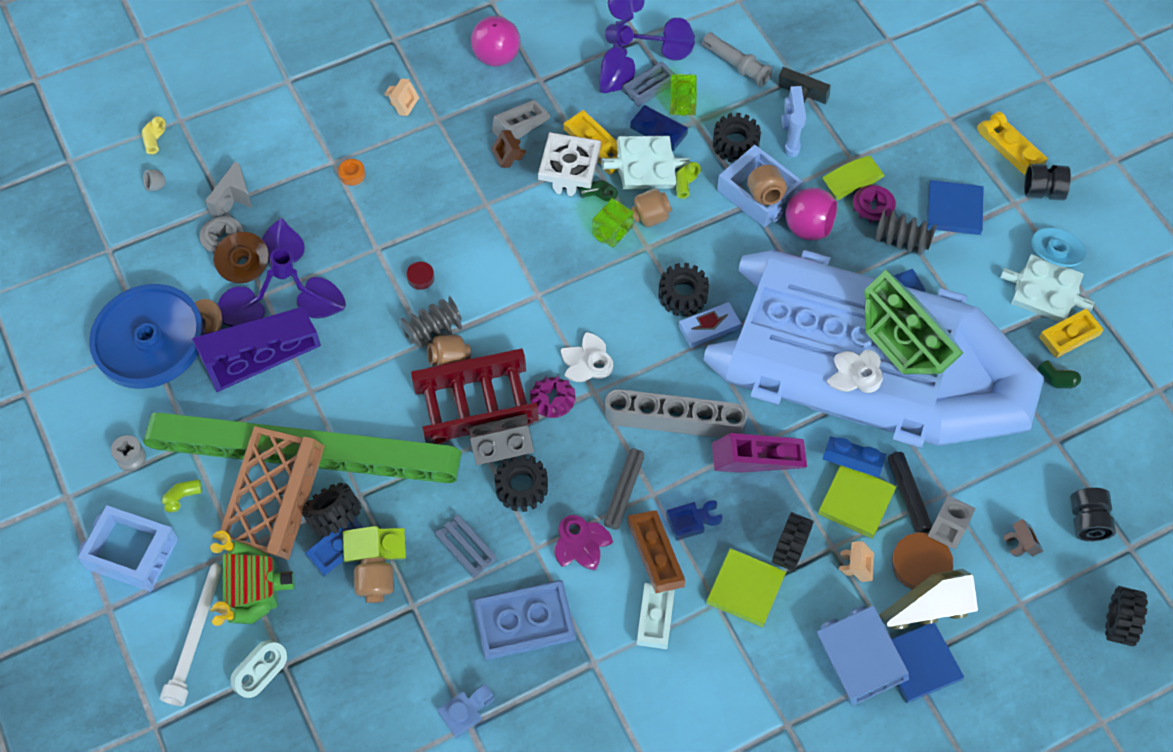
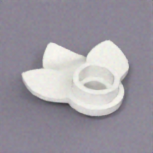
M585 333L582 347L561 349L562 359L569 367L565 372V377L571 381L585 382L592 377L602 379L609 376L613 371V360L606 353L604 341L592 333ZM598 364H601V365H603L604 367H603V368H595L594 366H595V365H598Z
M866 349L860 355L850 351L836 354L834 356V363L838 372L827 380V384L834 389L844 392L857 388L864 393L876 391L883 381L882 371L879 369L881 364L879 355L870 349Z

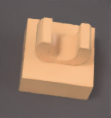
M401 78L396 86H389L384 93L385 96H389L391 100L390 105L394 106L401 116H408L419 99L409 79Z
M863 541L851 542V550L840 552V555L845 560H850V564L839 566V570L847 576L855 575L861 582L873 581L874 552Z

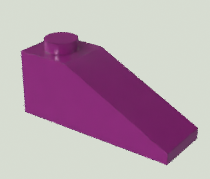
M729 433L712 442L714 471L743 473L804 469L807 467L804 439Z

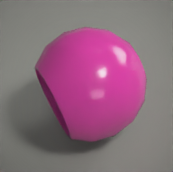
M497 15L482 19L474 27L471 35V48L477 59L486 65L494 67L503 66L511 62L517 56L521 44L520 34L514 23Z
M808 187L798 191L788 201L785 211L789 229L794 235L808 241H818L827 237L832 230L836 218L837 201L829 192L820 188Z

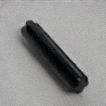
M898 451L888 456V462L916 533H926L931 530L932 524L905 454Z

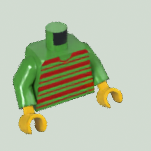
M217 531L212 535L214 539H219L222 545L213 543L210 546L211 551L220 553L225 549L228 553L223 554V602H216L210 609V612L221 614V616L217 615L212 619V623L215 626L222 625L226 620L229 623L253 624L268 614L271 609L278 607V591L295 589L294 572H278L273 557H270L267 553L240 541L230 540L229 534L225 531Z

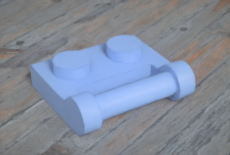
M801 86L791 87L789 97L785 98L784 101L786 114H782L781 118L782 130L787 131L788 141L785 143L784 152L790 157H795L800 153L801 129L806 123Z

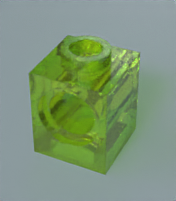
M671 74L670 115H696L697 75Z
M612 198L592 219V235L600 243H606L614 248L633 228L634 212Z

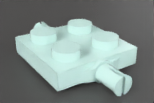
M619 136L616 141L617 158H602L601 160L602 169L618 170L622 179L623 189H674L676 186L675 168H682L690 163L689 157H674L671 150L670 136Z
M1032 254L1021 273L1004 267L1000 277L1016 284L1015 295L1011 302L1012 305L1057 322L1067 319L1069 312L1074 306L1082 309L1087 308L1091 312L1095 301L1079 296V286L1084 275L1083 273L1067 267L1054 265Z

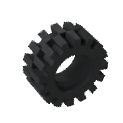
M729 113L727 114V119L722 116L720 122H716L712 145L715 148V153H720L721 159L724 160L727 156L728 162L732 163L733 159H739L754 145L759 147L761 131L759 124L756 125L754 118L749 121L750 116L747 114L742 118L741 113H736V117ZM730 134H740L746 140L734 142L728 139L727 136Z
M677 263L674 270L671 266L668 267L667 272H663L661 275L658 293L661 305H666L665 310L670 312L674 309L673 315L678 316L679 312H683V317L688 316V311H691L692 315L697 314V308L701 311L704 308V304L707 303L709 280L708 277H705V272L703 270L698 272V266L693 265L692 269H690L689 263H684L683 268L680 267V263ZM678 284H687L694 288V292L691 295L682 296L675 293L673 288Z
M526 454L521 455V459L512 457L510 462L504 459L502 461L503 467H497V474L494 477L499 501L503 500V506L506 508L511 505L512 511L516 512L518 507H522V512H527L528 506H531L532 510L537 508V502L542 504L544 496H547L548 493L546 468L543 469V463L540 460L536 463V457L530 456L529 460L526 459ZM517 475H528L533 480V485L529 490L515 491L510 485L512 478Z
M338 483L336 486L335 484L330 485L327 490L326 488L321 489L320 494L315 493L312 496L313 500H308L306 502L307 506L303 507L302 515L316 535L320 537L325 535L326 537L330 536L331 532L334 534L338 533L341 527L343 529L348 527L347 523H352L355 520L354 516H359V510L362 509V506L348 484Z
M791 512L778 541L771 563L794 572L807 543L814 521Z
M1122 586L1115 588L1114 594L1111 596V603L1108 606L1109 612L1106 615L1107 622L1105 623V628L1107 629L1105 636H1107L1106 639L1108 641L1128 646L1137 645L1140 635L1143 633L1142 627L1143 624L1145 625V615L1148 610L1146 608L1148 604L1147 594L1144 591Z

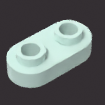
M266 640L258 644L233 671L230 683L234 692L245 698L258 695L284 667L287 660L285 648L272 640ZM267 651H270V658L268 660H264L265 653ZM245 675H249L248 682L242 684V678Z

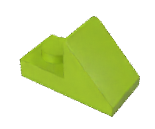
M378 526L342 532L344 562H357L366 558H385V560H404L406 558L404 528L378 529Z

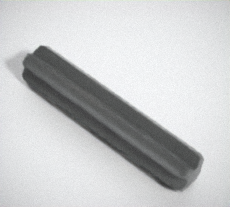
M635 448L629 450L604 519V526L617 530L620 527L644 460V452Z

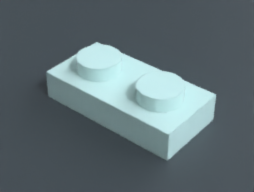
M645 583L636 645L667 649L675 589L655 594L652 584Z

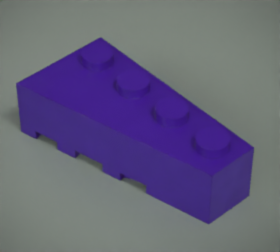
M304 306L192 338L216 392H220L321 346L317 331Z

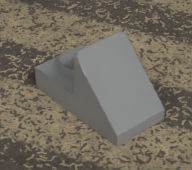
M237 162L233 163L205 200L210 216L213 218L221 217L230 211L234 201L252 208L240 164Z

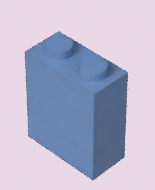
M874 605L868 608L866 606L855 608L849 613V617L838 621V619L830 620L821 626V630L817 631L819 641L852 706L909 680V673Z

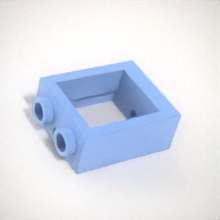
M754 145L719 175L717 191L765 228L772 221L776 222L781 218L788 201L801 190L803 181ZM762 165L777 167L787 186L786 193L782 199L768 208L759 204L750 194L738 186L754 169Z
M106 505L102 514L96 517L93 531L88 540L81 544L78 559L86 570L151 592L178 538L172 527ZM116 522L154 535L137 570L98 557Z

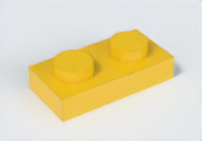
M1086 308L1042 331L1039 338L1053 356L1058 358L1100 336L1104 329Z

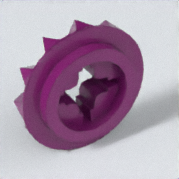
M867 185L860 188L855 193L852 201L854 205L853 211L859 213L860 219L864 217L870 223L874 220L880 222L884 209L885 216L888 217L896 208V200L893 194L886 188L878 185ZM876 198L877 207L872 210L871 202Z
M558 375L551 378L545 376L543 380L536 381L533 389L530 390V402H537L538 414L547 418L564 416L575 404V388L570 385L569 380L565 381ZM553 389H556L557 396L560 397H555L554 401L550 404L549 397L546 394H550Z

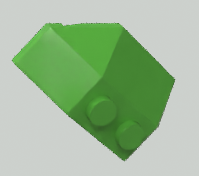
M885 269L864 290L866 299L865 332L902 374H942L963 354L953 336L918 298L888 270Z

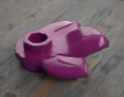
M569 515L559 524L558 533L560 538L554 547V553L561 567H565L575 560L584 568L594 571L600 562L599 547H606L612 544L613 540L609 531L601 524L596 522L586 523L578 515ZM576 525L579 533L576 535L571 534L569 526Z

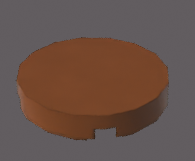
M917 532L906 535L898 542L892 554V565L896 578L910 589H914L934 573L953 570V556L949 547L928 537L929 533Z

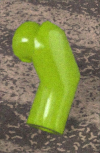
M690 162L675 174L676 195L679 199H685L690 196L689 184L701 172V167L696 162Z
M197 479L175 484L162 496L161 503L164 504V510L167 513L178 511L181 507L179 503L181 498L203 493L201 480Z

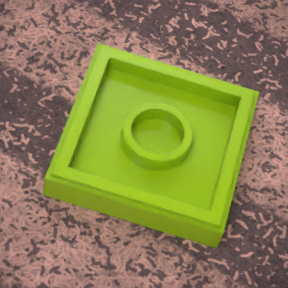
M840 465L819 509L818 515L873 539L897 486L872 475Z
M730 548L706 604L763 628L784 580L786 571Z

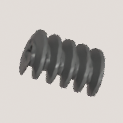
M884 209L876 231V242L879 243L885 236L886 245L890 246L894 240H897V249H901L907 243V252H911L917 246L918 255L921 256L925 250H929L937 224H934L930 230H927V221H923L917 227V219L915 217L909 223H906L905 214L896 220L895 211H892L886 217Z
M450 296L448 297V302L444 299L439 300L438 307L435 304H430L428 312L423 308L419 309V318L414 313L409 314V323L404 318L399 319L401 330L410 345L414 343L419 349L422 348L421 339L423 338L428 343H432L431 334L433 333L436 336H442L441 330L445 329L449 334H452V324L459 330L462 329L461 315Z

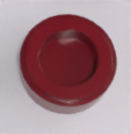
M415 262L407 269L408 283L414 289H427L435 280L434 270L426 262Z

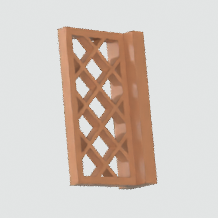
M254 426L220 531H225L229 534L231 526L241 520L246 532L237 538L230 537V540L240 541L267 554L289 560L303 517L302 509L308 501L325 446L312 438H301ZM261 435L270 437L274 447L262 454L258 449ZM291 443L300 444L297 455L287 461L282 449ZM277 452L283 464L269 471L264 460ZM260 463L265 475L251 482L248 476L250 468ZM286 470L289 475L288 483L278 489L272 477ZM268 480L273 493L260 500L255 488ZM250 491L255 504L242 511L239 505L240 498ZM277 498L280 504L279 511L269 518L263 506ZM259 509L264 521L251 529L246 516ZM268 527L271 534L267 547L259 545L254 534Z

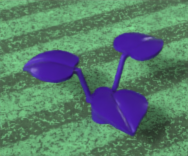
M608 0V8L611 15L621 21L610 24L605 30L606 41L613 44V47L606 52L602 60L599 78L600 93L620 91L624 84L634 79L635 63L632 58L626 57L628 51L622 46L628 45L633 38L663 41L661 51L663 56L669 60L677 61L687 57L695 45V35L688 21L680 17L671 18L664 26V37L634 34L631 27L624 24L634 18L633 12L642 10L645 0Z
M283 218L276 221L262 237L268 248V264H270L271 269L267 271V277L259 295L255 297L251 289L238 286L227 290L218 302L222 314V323L227 326L233 327L261 319L265 315V308L259 301L263 299L271 278L274 276L283 280L292 276L297 288L302 291L297 296L298 308L304 306L309 317L316 319L325 318L339 313L346 308L343 294L329 280L321 277H312L307 281L305 287L301 284L297 270L293 268V263L300 260L303 256L305 245L300 235Z

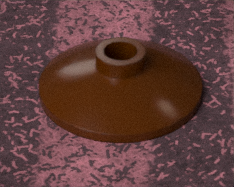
M236 232L225 237L217 245L213 257L214 266L219 275L225 280L239 284L248 283L258 278L265 271L269 261L268 248L259 236L249 232ZM241 259H248L246 263L239 264V261Z

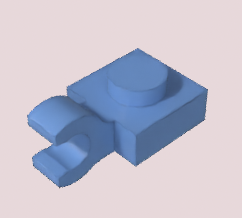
M485 684L477 689L469 699L464 692H461L437 711L452 734L457 738L482 720L478 711L493 702L495 698L492 691Z

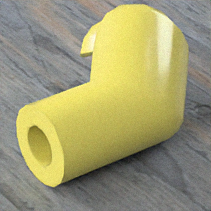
M154 117L142 130V138L146 153L153 155L159 151L157 140L164 133L166 121L162 117Z

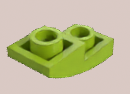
M868 155L835 169L822 177L836 200L839 201L857 188L872 185L885 175L873 158Z

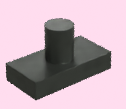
M782 67L779 74V87L790 91L793 86H801L804 103L807 98L826 105L830 96V84Z

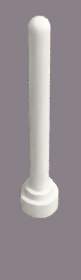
M218 563L212 564L209 569L173 680H169L168 684L163 686L160 700L176 706H183L188 695L185 681L222 572V566Z

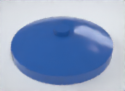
M164 284L140 285L120 293L99 312L90 332V352L95 364L112 382L134 389L157 387L180 376L195 361L198 351L192 338L205 335L204 320L194 301L183 291Z

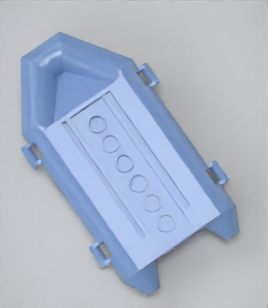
M776 250L742 256L739 272L757 288L741 334L738 340L708 345L704 355V362L726 383L752 390L751 397L779 405L782 399L809 407L812 410L894 433L893 440L918 448H922L924 442L935 446L1024 433L1031 429L1044 377L979 307L965 304L967 295L940 288L936 296L906 287L953 336L963 354L942 374L904 375L865 332L866 299L864 290L876 278L829 266L831 257L806 250L803 251L801 257ZM866 349H870L879 355L881 360L879 369L882 371L883 381L876 391L864 393L857 388L844 392L834 389L827 384V380L838 372L834 363V356L836 354L850 351L860 355Z

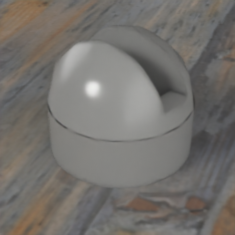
M145 170L143 175L144 187L147 191L162 189L166 183L163 173L158 170Z

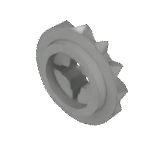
M221 216L213 218L200 231L201 244L206 251L214 253L217 245L220 243L217 236H222L225 230L227 236L236 232H244L241 224L231 217Z

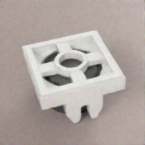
M549 132L538 172V180L553 182V189L557 194H561L562 189H565L568 196H573L579 187L591 189L601 141Z

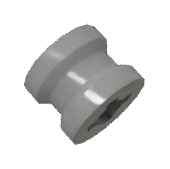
M124 435L117 438L111 446V454L122 470L135 471L145 463L146 454L137 438L131 435Z

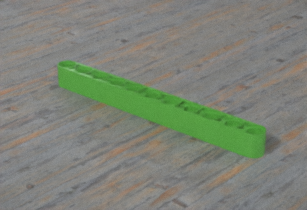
M152 413L150 415L143 443L147 447L156 450L243 460L254 426L301 438H312L323 444L325 448L318 469L439 483H454L457 481L462 455L461 450L448 445L167 413ZM261 435L258 449L262 454L274 447L270 437ZM291 443L282 449L287 461L297 455L300 444ZM277 452L264 460L266 463L283 464Z

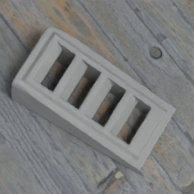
M532 100L495 115L492 131L498 137L502 130H511L513 136L519 139L550 119V114L536 100Z

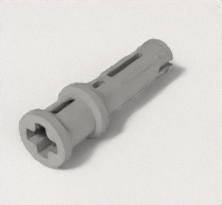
M712 32L706 34L703 39L705 42H702L703 47L738 68L739 74L749 76L756 81V85L759 87L764 86L772 75L773 67L763 65L752 54L746 55Z

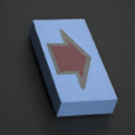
M727 302L679 321L678 327L690 348L741 329V322L730 303Z

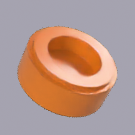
M357 159L343 161L338 167L339 178L341 182L350 186L361 183L365 178L363 163Z

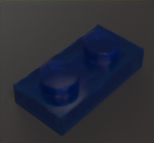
M646 105L640 109L630 122V128L644 136H670L672 151L678 147L688 134V127Z

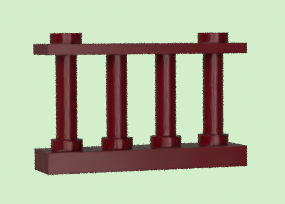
M523 348L411 371L415 395L424 394L431 425L422 426L425 442L443 444L449 439L470 435V426L527 414L529 425L534 421H538L537 402L527 404L520 378V373L526 372V359ZM507 376L509 377L516 407L499 410L492 379ZM480 382L488 413L470 416L464 385ZM452 388L459 419L442 422L436 391Z

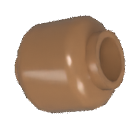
M773 165L759 166L748 176V188L753 198L759 204L773 205L779 202L786 193V181L778 168Z
M656 188L637 195L634 198L635 206L631 207L636 223L641 221L647 228L667 221L669 212H672L665 191L661 193Z
M460 335L436 336L427 347L428 362L430 366H439L468 360L471 358L470 346L465 344Z
M385 558L361 559V564L354 568V592L359 597H365L366 603L384 602V596L390 595L394 591L393 566L385 563Z

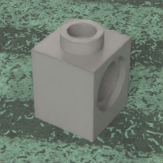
M948 495L928 537L956 550L976 508Z

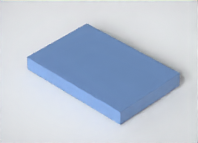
M563 580L473 599L485 661L576 641Z

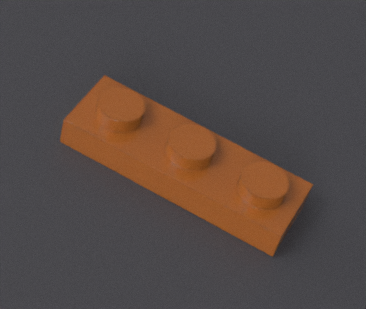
M657 510L629 515L628 526L655 594L684 588L685 577Z

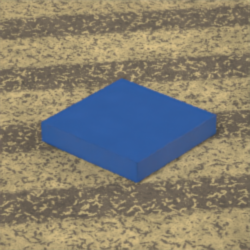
M930 180L928 186L927 229H931L934 224H937L936 230L981 235L983 230L984 186Z
M935 623L927 624L891 639L909 673V680L897 685L906 703L963 680L964 675Z

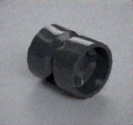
M1030 163L1025 174V197L1042 199L1045 195H1048L1050 200H1066L1071 182L1070 167L1052 165L1048 169L1046 164Z
M1084 488L1071 494L1072 513L1076 516L1073 522L1077 539L1095 542L1109 539L1116 534L1114 517L1110 516V512L1113 509L1108 490L1103 488Z

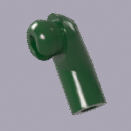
M604 180L592 182L591 189L579 187L581 198L595 195L606 202H612L618 196L617 189Z
M1048 360L1037 367V370L1054 388L1071 389L1081 382V375L1077 371L1057 370Z

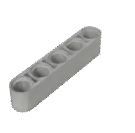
M620 389L609 392L605 398V418L610 424L616 426L722 438L729 433L743 434L747 419L745 408L740 404ZM615 405L622 406L623 409L616 410L612 407ZM642 409H650V410L653 411V412H651V413H643V412L640 411V410H642ZM677 412L681 414V416L674 417L671 416L669 413ZM704 415L709 417L710 419L702 420L698 417ZM735 419L739 423L733 424L728 422L727 420Z

